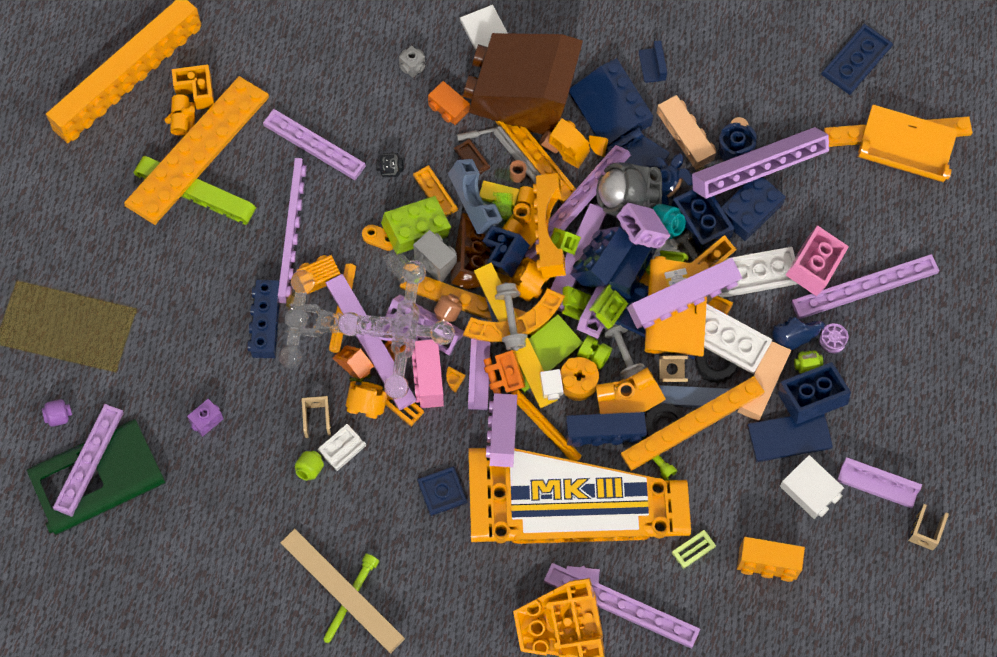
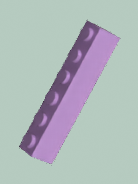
M730 258L629 305L627 309L636 328L638 329L643 326L646 329L654 325V321L659 318L661 321L672 316L671 313L674 311L681 313L687 310V305L694 303L696 306L704 302V298L709 295L713 298L721 294V290L727 288V290L738 286L737 282L743 278L733 258Z

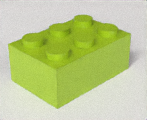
M436 196L384 212L381 222L396 255L414 249L413 244L429 230L434 234H439L444 239L448 237L451 229Z

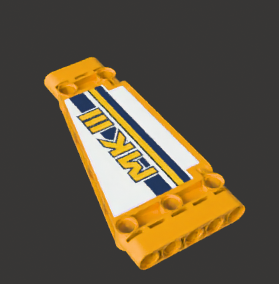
M468 448L471 542L505 543L506 541H512L516 544L629 541L646 540L650 537L660 539L665 536L691 535L687 480H663L661 478L515 448L513 467L489 466L490 458L489 460L486 458V448ZM487 471H490V479H487ZM653 487H661L662 492H654ZM488 490H490L491 499H488ZM496 491H503L505 495L499 498L494 493ZM488 509H491V518H489ZM661 524L665 527V530L658 531L655 525ZM489 528H492V537H489ZM498 529H504L506 531V534L504 536H498L496 534V531Z

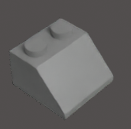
M431 230L413 244L414 259L436 280L443 282L457 263L456 251L451 246H446L441 236L437 233L434 234Z

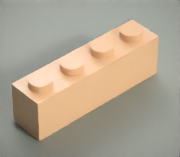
M676 95L658 105V116L695 170L712 162L716 156V148L713 143H709L705 131L698 127L695 117L689 114L684 101L680 100Z
M771 342L754 372L755 378L765 393L739 408L738 413L759 422L789 357L790 349Z

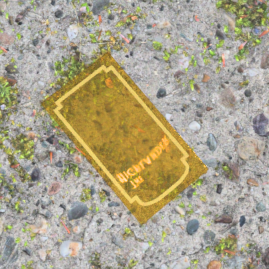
M16 281L0 326V345L116 373L137 309Z

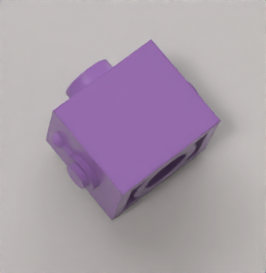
M209 399L187 416L191 428L194 431H198L202 437L223 420L220 408Z

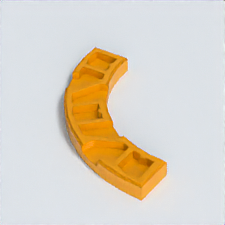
M547 288L543 297L529 312L515 318L518 334L528 335L544 325L558 310L565 296ZM473 317L470 318L463 333L465 337L486 342H502L503 337L510 335L508 320L504 322H490Z

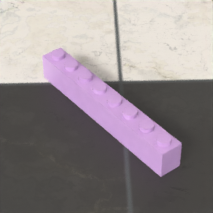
M814 127L692 174L693 191L704 198H709L828 152V134Z

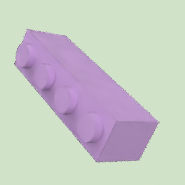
M494 393V400L489 402V413H493V416L488 417V428H492V431L487 432V442L491 443V446L486 447V458H490L489 466L513 467L517 395Z

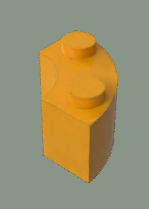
M561 118L550 134L549 144L560 152L564 161L579 169L590 152L589 141L575 128L573 122Z

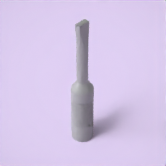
M495 128L457 134V140L459 142L476 138L481 134L494 132Z

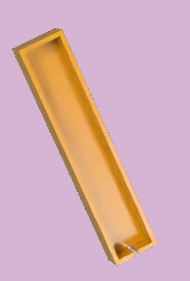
M175 0L46 113L53 131L66 143L76 140L85 128L88 129L92 126L96 118L102 117L112 104L115 105L120 101L121 96L132 91L138 81H143L147 77V73L152 69L158 68L164 58L170 57L178 46L186 43L189 36L196 34L200 30L201 22L197 8L188 0Z

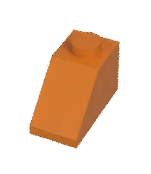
M348 345L333 357L343 369L358 379L368 376L371 372L370 370L374 367L361 349Z

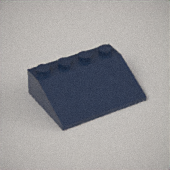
M617 58L600 66L569 90L570 95L597 137L608 139L607 146H610L621 139L620 136L627 135L637 127L641 131L652 126L653 115Z

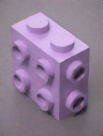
M627 203L617 215L621 227L629 235V240L636 245L640 244L649 248L659 249L671 236L655 211L651 208Z

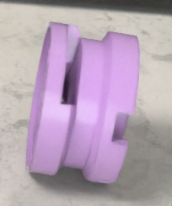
M829 324L820 335V345L828 353H838L844 349L848 341V332L840 324Z

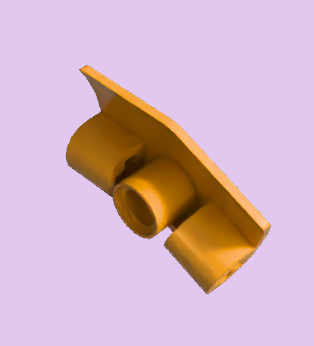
M523 186L520 187L513 215L502 229L520 234L530 245L529 249H531L536 242L535 229L538 228L534 214L538 213L534 207V198H537V195H534L533 188Z
M648 367L619 382L596 385L600 414L645 412L666 399ZM628 385L632 389L629 393H623L621 388Z

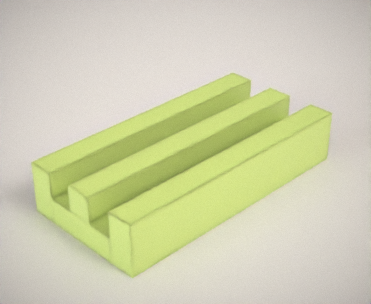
M703 530L672 551V554L684 569L714 549L716 545L706 531ZM700 538H705L704 541H702L701 543H699L698 545L684 553L682 556L678 554L685 548L699 540ZM705 544H709L708 547H706L701 552H699L698 554L684 562L683 559H685L686 557H688L689 555L703 547Z

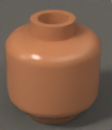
M453 294L441 296L434 308L436 318L444 323L456 321L462 310V304L459 302V298Z

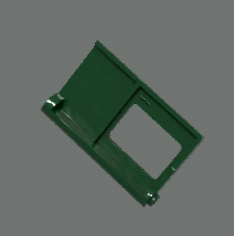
M136 419L116 427L96 468L103 482V487L82 497L73 516L52 509L41 480L75 464L85 442L26 469L48 519V522L45 524L50 534L54 532L55 535H58L166 483Z

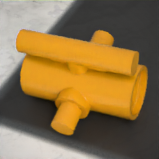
M174 95L172 97L171 113L165 118L167 124L171 123L170 132L178 136L186 135L195 125V103L189 102V97L185 95Z

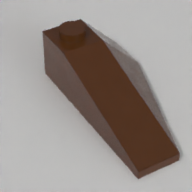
M462 213L455 246L457 263L451 270V284L471 289L481 287L474 270L488 264L490 249L483 242L485 233L477 234L468 214Z

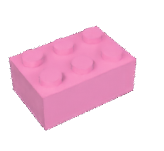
M817 225L807 237L785 275L817 296L827 286L849 246Z
M438 339L414 341L415 348H411L414 384H418L415 385L416 403L420 402V408L444 406Z

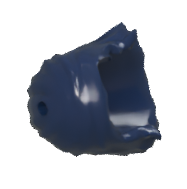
M789 317L788 321L773 327L772 337L775 343L794 350L816 337L820 330L824 329L825 323L822 321L803 323L796 317L793 319Z

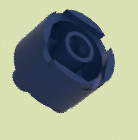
M731 123L725 126L719 136V155L721 159L727 161L756 150L757 136L754 129L748 125H740V123Z

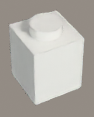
M560 369L540 372L543 398H548V400L559 399L563 395Z

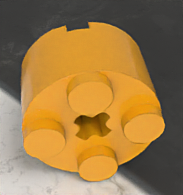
M526 257L521 261L523 266L517 268L508 283H515L517 291H520L519 297L525 301H530L533 297L537 299L541 295L543 290L541 287L550 277L543 278L542 272L537 269V262L530 257Z
M569 358L560 371L563 393L571 400L583 401L595 393L599 372L596 364L587 358Z
M351 381L345 404L347 412L358 414V412L366 413V417L374 419L378 415L383 414L389 390L385 389L383 391V386L362 381L361 385H356L357 381Z

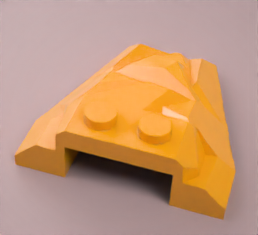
M590 578L569 581L513 611L520 650L522 652L540 655L550 654L559 657H605L596 594L593 591Z

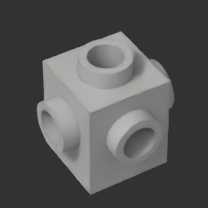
M412 45L407 50H403L399 56L400 69L414 78L425 68L424 53L420 49H415Z

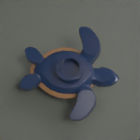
M681 153L672 158L670 165L662 157H652L646 162L648 167H658L661 172L662 204L664 205L669 204L668 198L674 195L680 188L682 179L690 186L693 184L691 172L685 168L680 169L684 162V157Z

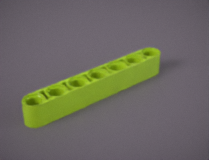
M143 156L135 168L134 174L139 178L143 177L145 180L160 162ZM196 179L181 196L188 200L192 199L193 202L201 206H208L210 210L223 215L224 213L226 217L237 222L242 221L244 225L248 224L256 210V207L249 201L199 179Z

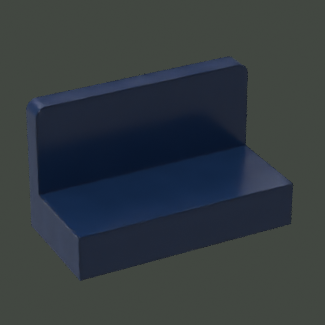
M654 41L652 49L639 50L638 52L645 83L666 81L667 77L661 41Z

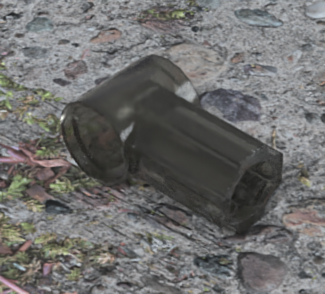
M687 228L680 235L672 237L677 245V250L689 257L688 260H684L685 262L691 263L700 255L694 244V238Z

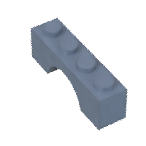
M473 159L457 160L448 175L477 234L488 233L491 226H498L502 217L495 204L487 205L482 201L478 191L480 173Z

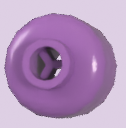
M62 399L47 402L44 408H42L45 424L48 423L51 427L68 423V416H72L70 405H65Z

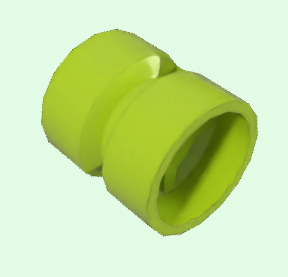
M588 335L580 347L577 357L589 359L601 370L613 348L604 343L599 344L597 339Z

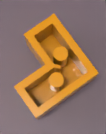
M209 65L172 69L173 86L176 95L193 94L197 110L210 108L214 104Z

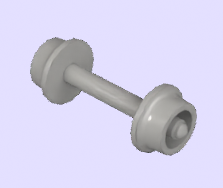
M505 282L496 287L497 294L495 295L496 300L505 301L510 335L503 337L502 342L505 343L506 350L518 351L526 347L525 339L527 338V334H518L512 302V298L520 296V291H517L515 283Z
M614 324L609 329L604 326V337L606 339L615 337L627 367L620 372V376L627 379L645 368L644 364H633L622 334L628 331V329Z

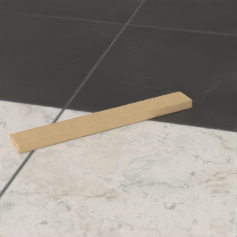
M296 529L280 542L390 654L405 640Z

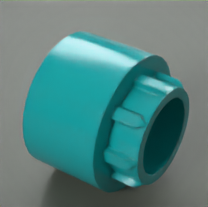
M658 204L653 207V210L671 235L668 239H673L684 231L686 220L679 208L664 204Z

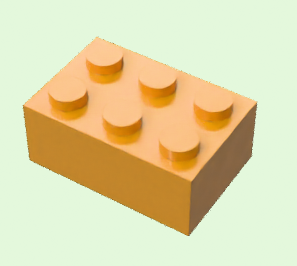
M744 537L739 547L737 570H741V573L746 575H752L754 572L761 574L764 578L777 576L781 577L783 581L791 582L793 579L796 580L802 571L805 547Z

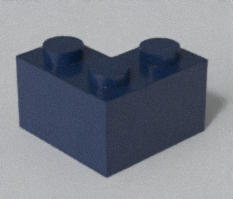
M495 226L490 227L483 239V242L493 251L487 263H492L498 273L512 278L530 245L520 234Z

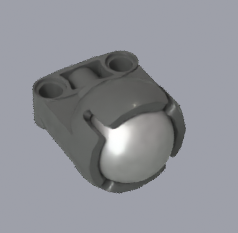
M616 162L607 166L604 169L606 174L601 175L598 180L596 190L597 202L603 208V211L610 216H617L627 203L651 209L658 204H662V176L657 167L649 168Z

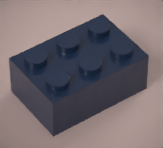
M764 177L746 183L721 208L733 225L734 232L746 241L783 206L786 196Z
M692 189L673 199L672 207L679 208L681 214L684 215L686 220L684 230L699 254L724 235L728 239L732 238L734 227L714 196L704 198Z
M620 226L596 231L592 236L593 240L584 248L581 258L574 263V269L570 275L585 289L607 285L634 244L629 240V235Z
M832 362L781 381L778 392L779 397L796 424L848 405L851 394L850 389Z

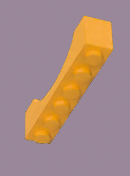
M558 173L536 176V183L533 184L534 195H537V198H534V207L538 212L534 214L535 224L538 225V228L535 229L536 240H539V244H536L537 255H540V259H537V269L542 272L543 278L565 276L566 267L563 250L558 249L554 245L548 232L551 211L557 200L562 199Z

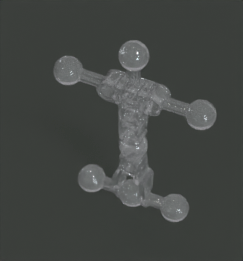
M408 261L403 266L402 276L407 282L404 300L400 301L397 306L395 318L361 316L354 312H348L343 315L337 313L336 315L335 313L327 312L318 305L305 304L306 295L313 289L315 279L311 272L298 270L291 278V286L295 290L294 303L289 304L291 309L286 312L284 317L285 324L288 327L285 330L288 333L287 345L280 349L278 358L280 364L287 369L296 368L301 364L303 356L298 348L300 334L303 336L321 337L323 333L339 332L346 336L366 334L372 337L392 338L391 350L395 354L393 375L386 379L384 389L390 398L401 399L409 390V384L404 374L406 361L414 352L416 336L431 337L436 344L446 345L453 340L455 331L453 325L444 320L437 321L432 326L418 325L420 310L415 305L418 284L426 277V268L420 261ZM411 306V312L405 314L406 309ZM307 312H313L318 315L316 319L317 324L313 328H305L309 322ZM335 319V324L330 326L331 320ZM372 322L370 329L366 330V325ZM390 324L389 330L384 332V327ZM408 325V331L402 333L403 328ZM405 344V350L400 353V347Z

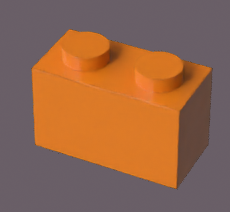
M444 81L428 95L429 107L433 111L441 113L442 118L448 123L451 122L456 125L469 113L470 103Z

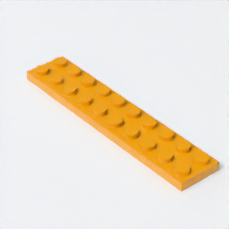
M239 76L124 202L125 207L156 225L267 101L269 94Z

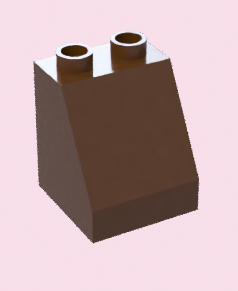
M492 33L488 47L478 44L472 65L481 68L479 78L469 75L463 97L472 99L469 113L494 121L504 122V124L524 127L528 131L541 135L547 130L552 132L559 123L565 107L583 40L563 34Z

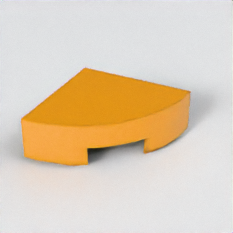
M589 135L591 149L597 155L605 157L608 139Z
M448 366L446 372L448 386L454 392H457L465 375Z

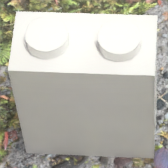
M810 455L780 485L813 519L818 515L823 517L829 510L827 506L831 502L836 504L843 496L841 492L844 489Z

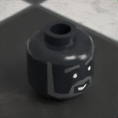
M384 153L380 156V160H376V169L380 171L382 177H398L404 171L403 157L400 158L398 153Z

